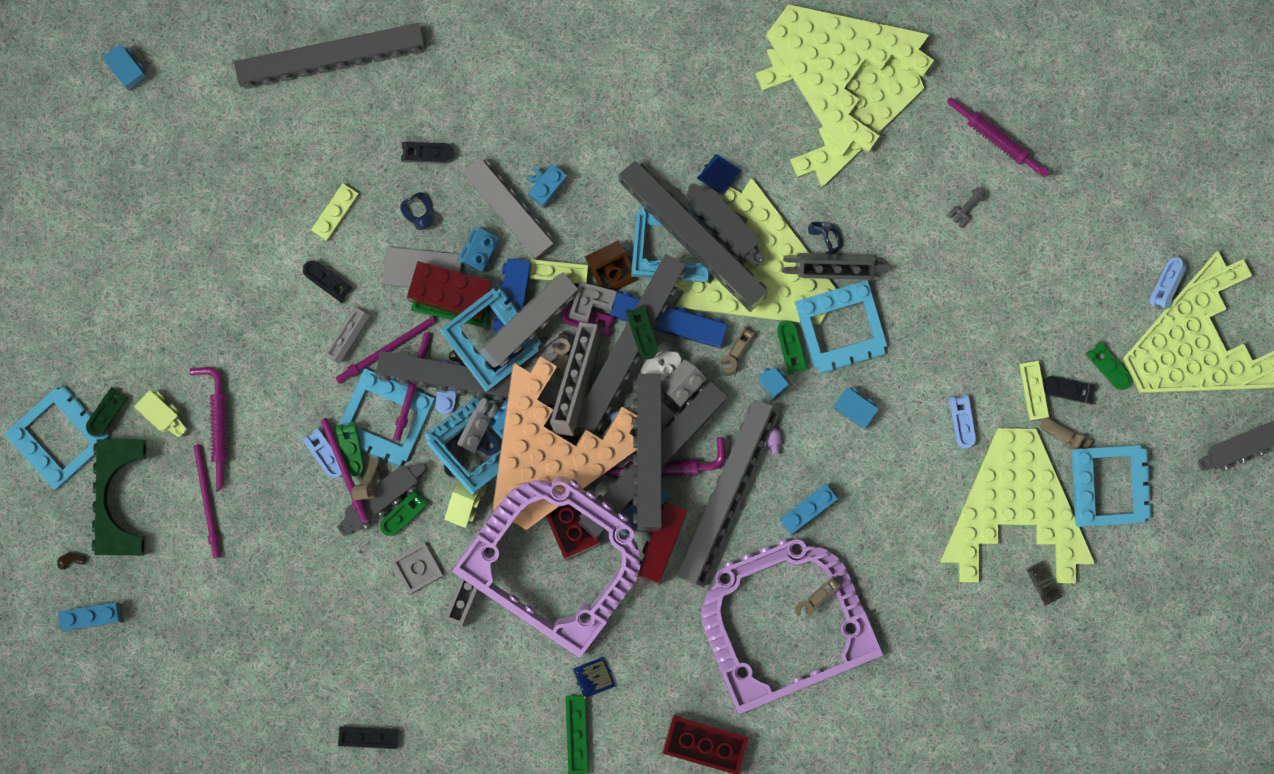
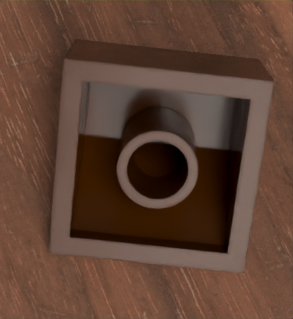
M619 240L585 256L598 287L616 291L637 281V277H631L632 265Z

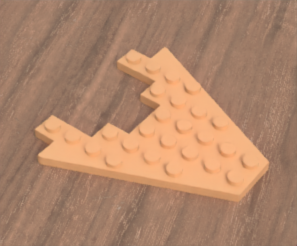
M539 356L530 372L514 363L512 366L492 510H496L504 497L512 489L528 481H552L555 477L564 476L570 481L571 479L577 481L581 485L580 488H585L637 450V448H633V436L629 434L633 428V417H637V415L621 407L602 439L585 430L575 446L544 427L553 409L537 400L557 366ZM563 485L555 487L557 491H564L566 489ZM545 499L532 502L517 515L513 523L527 530L559 506L551 504Z

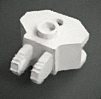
M661 351L653 359H646L640 372L641 374H661L662 384L680 365L682 359L676 352Z

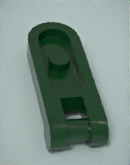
M641 305L638 306V309L625 311L638 352L642 358L649 360L657 355L658 348L645 307ZM641 316L643 321L635 323L634 318Z
M111 387L87 421V433L92 437L102 436L126 403L128 396L125 394L121 395L117 392V389ZM112 398L117 400L115 405L110 402Z

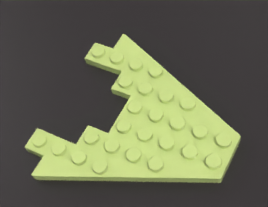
M789 4L766 34L767 39L841 156L844 155L852 142L866 152H869L880 137L849 115L858 103L859 98L848 92L845 87L863 62L866 60L881 71L889 58L893 56L922 77L934 62L932 58L919 50L929 36L926 33Z
M774 49L766 51L772 67L755 74L762 92L793 80ZM893 56L889 58L881 71L865 60L845 87L848 92L859 98L858 103L849 115L878 134L924 90L919 74ZM821 127L818 130L825 146L790 159L797 178L815 171L821 187H824L862 148L852 142L844 155L841 156L824 128Z
M750 178L742 193L728 186L724 192H720L719 196L735 213L748 220L746 225L759 238L758 249L765 258L756 268L747 260L743 267L751 270L758 282L761 281L765 284L768 291L767 298L753 311L749 312L715 277L711 284L707 282L677 280L675 286L684 291L676 304V308L800 323L794 304L795 301L829 292L836 288L829 279L801 278L797 274H784L782 267H796V263L783 261L784 255H797V253L809 252L753 179ZM827 312L810 317L812 325H820Z
M1219 251L1215 252L1172 301L1171 307L1165 309L1123 357L1122 360L1139 393L1274 388V351L1255 360H1252L1244 344L1226 351L1210 317L1226 310L1218 292L1252 276L1244 259L1226 267Z
M997 428L943 553L941 563H959V582L978 583L979 544H998V525H1036V545H1055L1056 583L1075 584L1076 564H1094V560L1080 528L1075 526L1074 514L1036 429Z

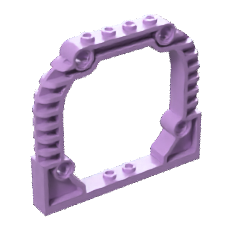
M558 476L552 481H528L515 487L504 497L482 529L477 532L454 563L452 572L580 658L605 626L609 616L631 589L638 577L640 553L634 540V526L628 521L629 518L621 512L618 514L612 510L613 507L605 501L602 503L596 499L597 496L589 490L586 492L573 479L570 481L564 476ZM563 485L566 489L564 491H557L555 487ZM541 499H545L556 506L570 504L609 531L611 544L622 552V561L617 572L591 605L587 603L581 604L576 610V615L557 618L554 624L537 614L532 606L521 603L520 599L514 594L509 595L492 583L494 578L492 562L498 559L500 552L498 541L517 515L528 504ZM622 529H627L629 531V534L621 535L619 531ZM491 547L495 550V552L489 554L485 551V549ZM588 613L591 616L584 619L581 617V614Z
M788 539L778 542V546L773 549L768 546L759 550L760 554L753 556L751 553L741 557L743 560L735 564V561L724 564L725 568L716 574V583L708 591L702 605V625L738 715L883 656L848 571L839 558L831 552L820 547L806 546L803 541L798 539L790 542ZM793 545L801 546V554L795 555L792 553L791 547ZM784 561L795 566L812 562L824 571L828 579L834 576V580L838 584H842L835 591V595L845 617V621L840 626L841 634L846 638L844 649L840 655L843 663L823 672L821 668L810 672L811 677L804 679L803 676L792 680L793 684L772 692L769 685L752 677V668L747 663H739L722 622L720 612L724 596L731 594L738 588L742 578ZM722 574L730 576L731 580L728 584L720 582L719 578ZM852 623L855 626L853 634H848L845 631L846 624ZM745 667L748 670L746 678L738 677V668Z

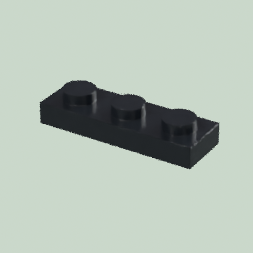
M339 727L338 746L397 749L398 729Z

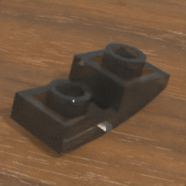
M1043 560L1026 568L1045 606L1062 597L1055 580L1052 579Z

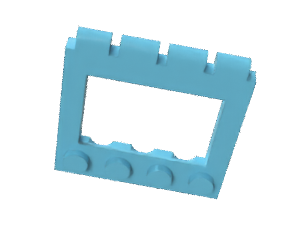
M641 206V211H637L631 277L652 278L661 260L650 261L642 259L645 226L662 225L643 206ZM687 209V212L693 216L692 209ZM697 217L701 222L700 225L706 229L705 221L701 217ZM682 262L686 264L684 269L687 271L681 281L708 283L709 271L701 263L689 264Z
M868 280L794 302L813 367H818L820 374L832 371V362H834L835 368L839 369L851 365L850 357H852L854 364L869 360V351L872 358L885 355L884 347L887 346ZM863 302L873 338L821 354L810 317Z
M494 288L439 330L485 392L510 374L514 363L520 366L538 352V346L542 343L536 335L529 341L525 340L521 343L523 346L522 351L494 372L475 348L472 341L463 332L460 326L488 304L504 325L519 312L512 302H509L507 305L504 303L509 298L501 288L496 291Z
M364 368L340 424L345 426L352 423L366 390L403 405L408 387L400 385L393 380L382 382L379 378H376V373ZM415 390L410 409L418 413L402 447L358 428L362 451L367 453L371 446L373 448L370 455L385 460L387 454H389L388 462L398 467L401 466L403 461L407 462L435 399ZM345 433L346 438H352L351 433Z
M65 385L59 390L55 387L4 433L54 490L63 485L94 456L93 447L94 443H97V439H107L110 437L107 431L100 437H92L87 433L86 423L91 414L87 412L83 416L81 415L86 408L77 398H74L71 402L68 401L74 395ZM54 403L91 443L63 470L26 430Z
M473 398L465 404V407L462 406L451 414V417H447L437 427L432 428L425 434L428 440L426 444L471 495L497 477L501 450L468 473L444 444L465 429L473 411L480 402L477 398ZM493 417L491 418V421L489 423L491 427L495 422ZM492 427V429H493V430L500 436V438L502 439L503 435H501L499 431H497L496 429H494V428Z
M1141 445L1071 449L1076 527L1145 523V519L1152 518L1151 504L1144 505V501H1151L1150 485H1143V482L1150 481L1149 466H1142V463L1148 462V449H1141ZM1130 456L1133 513L1096 515L1093 458Z

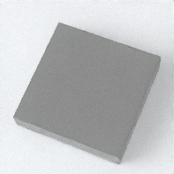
M425 542L391 560L409 595L443 576Z

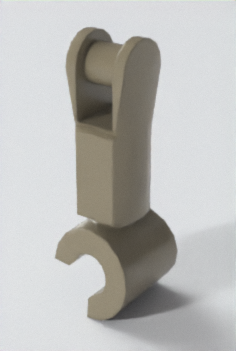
M747 326L743 328L728 353L730 356H725L721 359L722 364L726 365L729 363L732 365L724 370L725 376H732L736 373V360L739 361L756 334L755 331L748 330ZM743 335L749 338L747 342L741 340Z
M559 333L560 342L564 343V345L559 346L554 343L552 347L554 352L557 353L559 369L563 380L570 356L568 352L570 350V341L566 334Z
M1048 418L1043 419L1040 424L1041 429L1046 433L1053 435V437L1066 444L1070 442V449L1089 448L1092 440L1084 438V436L1079 434L1073 436V432Z
M374 457L369 461L361 484L352 488V498L354 501L375 498L374 488L380 474L385 469V466L379 463L380 459L378 457Z
M832 576L808 598L809 601H801L796 605V615L799 616L801 614L802 607H807L808 615L811 617L814 612L813 607L818 608L842 584H838L834 580L835 577ZM827 585L833 589L830 593L824 589Z

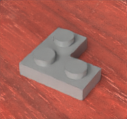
M580 282L569 318L588 323L593 307L611 311L617 291Z

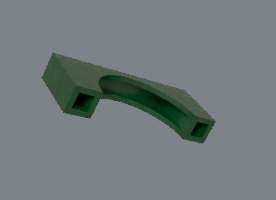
M97 439V443H94L93 452L96 455V463L93 464V473L96 474V482H93V493H96V500L92 504V510L95 513V520L92 522V531L95 532V540H92V551H95L94 555H144L145 536L131 534L114 521L108 508L107 494L113 477L122 467L133 461L146 459L147 440Z

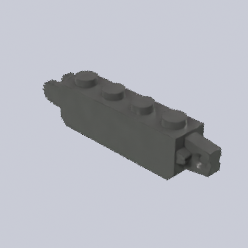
M690 184L687 196L693 203L692 210L697 217H701L705 221L706 227L718 235L719 241L731 249L732 255H735L742 262L747 260L755 268L759 266L765 258L758 249L759 238L713 189L704 191L697 184Z
M797 253V255L783 256V261L796 263V267H782V272L784 274H797L801 278L872 280L874 276H877V273L888 272V264L878 261V258H873L872 255Z
M1274 421L1211 446L1208 450V455L1197 461L1201 471L1213 468L1215 470L1221 468L1224 471L1232 468V463L1239 461L1241 464L1251 460L1249 456L1257 454L1258 457L1268 453L1267 449L1274 446Z
M421 462L417 463L410 469L406 466H399L375 486V498L363 500L369 522L362 524L352 504L345 510L346 517L337 526L341 534L346 536L355 530H366L372 525L371 521L374 518H381L387 513L386 509L391 505L395 507L403 500L401 498L406 493L410 495L418 488L416 485L419 484L417 480L426 472L424 464Z

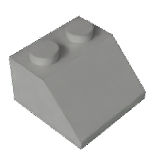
M684 359L661 384V390L682 411L685 407L684 404L691 397L694 398L698 389L704 383L707 384V378L694 365Z

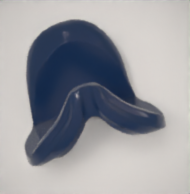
M422 192L412 195L411 198H407L400 205L403 216L417 230H425L432 226L435 221L431 202ZM417 197L426 207V213L421 217H413L407 207V203Z
M811 222L808 226V233L814 236L823 233L829 250L825 254H832L842 248L843 239L835 225L826 222ZM828 230L833 231L838 242V247L834 249L828 238Z

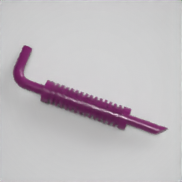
M948 98L947 103L969 120L967 123L969 127H974L973 130L976 129V132L979 131L980 135L983 134L982 137L985 136V139L988 138L989 142L992 141L991 144L995 143L994 146L997 145L998 149L1000 147L1001 151L1004 150L1003 153L1006 152L1007 156L1009 154L1010 158L1013 157L1012 160L1015 159L1017 164L1020 165L1023 161L1043 177L1048 176V169L1027 156L1030 152L1028 149H1023L1024 146L1021 147L1020 143L1014 142L1015 139L1011 140V136L1008 137V134L1002 133V129L999 130V127L993 126L994 123H990V120L987 121V118L984 119L985 116L981 117L982 114L978 111L973 114L955 99Z
M214 367L190 368L191 376L211 375L215 381V394L210 395V401H212L210 402V405H212L210 406V409H212L210 410L212 413L210 414L212 416L210 418L212 420L210 422L212 424L210 425L212 428L210 431L212 432L211 439H213L211 440V443H213L211 444V447H213L211 448V451H213L211 452V462H216V492H218L224 486V462H228V455H226L228 454V448H226L228 446L226 444L228 443V440H226L228 439V436H226L228 435V432H226L228 431L226 429L228 427L226 425L228 423L226 421L228 420V417H226L228 416L226 413L228 412L226 410L228 408L226 406L227 394H222L223 380L222 375Z
M717 437L718 455L714 462L697 463V459H691V461L683 459V461L679 460V462L672 460L661 470V478L663 476L667 478L668 475L669 477L671 475L672 477L674 475L682 477V475L686 476V474L688 476L690 474L698 476L697 471L718 469L723 465L726 456L724 437ZM629 462V467H628V468L631 467V465L633 464V462ZM611 468L604 475L619 476V473L624 468Z

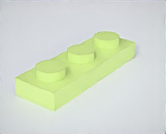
M342 183L311 231L328 241L359 194Z
M531 259L529 279L551 281L563 272L573 284L587 283L588 265Z
M1039 361L1019 364L1029 421L1049 418Z

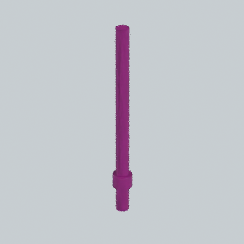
M430 317L356 365L352 364L347 367L348 370L335 377L340 384L349 377L358 375L360 370L378 360L380 351L391 352L435 324L436 321L433 317Z
M424 333L417 358L425 359L431 338L430 333ZM409 384L400 416L397 417L395 423L397 427L393 437L394 441L400 442L403 430L407 427V417L417 386L415 384Z
M324 418L321 420V424L352 498L354 482L329 420ZM352 498V506L354 511H357L361 523L369 522L364 509L363 499L354 501Z
M199 444L194 445L193 448L209 536H207L208 543L211 544L213 559L221 557L218 544L220 538L216 532L203 454Z

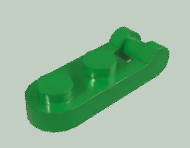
M791 321L781 322L777 327V335L788 375H792L799 370L801 372L807 371L795 325ZM798 358L799 363L792 364L791 359Z
M1099 341L1092 351L1089 350L1085 353L1086 357L1114 388L1125 390L1131 385L1132 379L1130 374L1114 358L1102 342ZM1100 353L1104 356L1101 361L1096 357Z
M352 422L345 426L343 424L336 425L340 449L350 475L358 476L364 470V460L357 424ZM345 433H351L352 438H346Z
M414 490L381 521L380 530L386 536L396 535L429 505L426 500L419 496L420 493L417 490ZM412 501L418 505L414 509L409 505Z

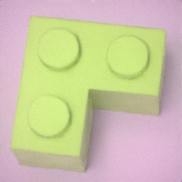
M458 481L452 492L444 520L466 528L469 521H474L477 513L474 511V508L477 509L481 500L480 496H484L487 486L482 487L471 495L461 482Z

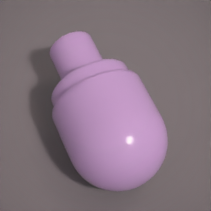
M773 428L767 445L771 448L772 455H779V446L782 443L781 433L778 429Z

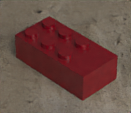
M417 261L407 299L408 302L459 315L492 289V282ZM486 307L470 319L482 322Z
M665 502L661 512L660 531L649 532V535L652 536L650 543L646 541L642 553L645 555L643 560H640L639 578L657 585L660 584L687 515V510Z
M570 504L559 506L546 515L565 561L601 546L598 538L595 539L579 524L581 520L579 516L582 513Z
M672 715L661 753L727 773L738 774L749 737Z

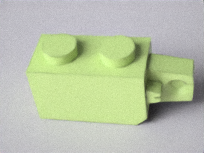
M149 390L134 407L161 432L170 431L177 437H182L187 428L180 421L181 417L177 415L179 411L172 404L169 406L163 402L165 398L158 391L154 393Z

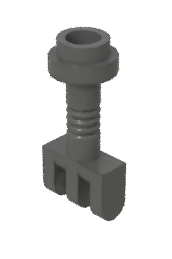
M979 187L971 191L973 196L961 209L955 206L947 215L951 218L956 213L957 216L953 220L955 223L962 218L963 221L958 225L960 228L970 219L966 214L979 199L981 201L985 199L986 193Z

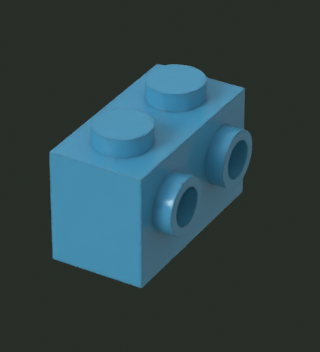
M119 44L102 58L129 91L146 78L143 73L145 69L139 61L137 63L134 62L132 59L134 54L128 47L124 49Z
M473 227L457 262L476 272H483L489 265L490 261L488 259L491 253H494L497 249L499 238L479 227Z
M767 367L759 374L758 384L772 401L787 390L789 384L786 382V375L780 368L776 370L775 367L772 369Z
M847 387L833 406V409L865 430L878 411L877 404L869 398L867 400L860 396L861 393L855 388L851 387L849 389Z

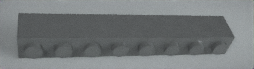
M637 374V379H633V391H637V398H633V410H637V417H633V429H637V436H633V448H637V455H633V467H637V475H633V486H637V494H633V506H637V513H633V525H637V530L660 531L661 374Z

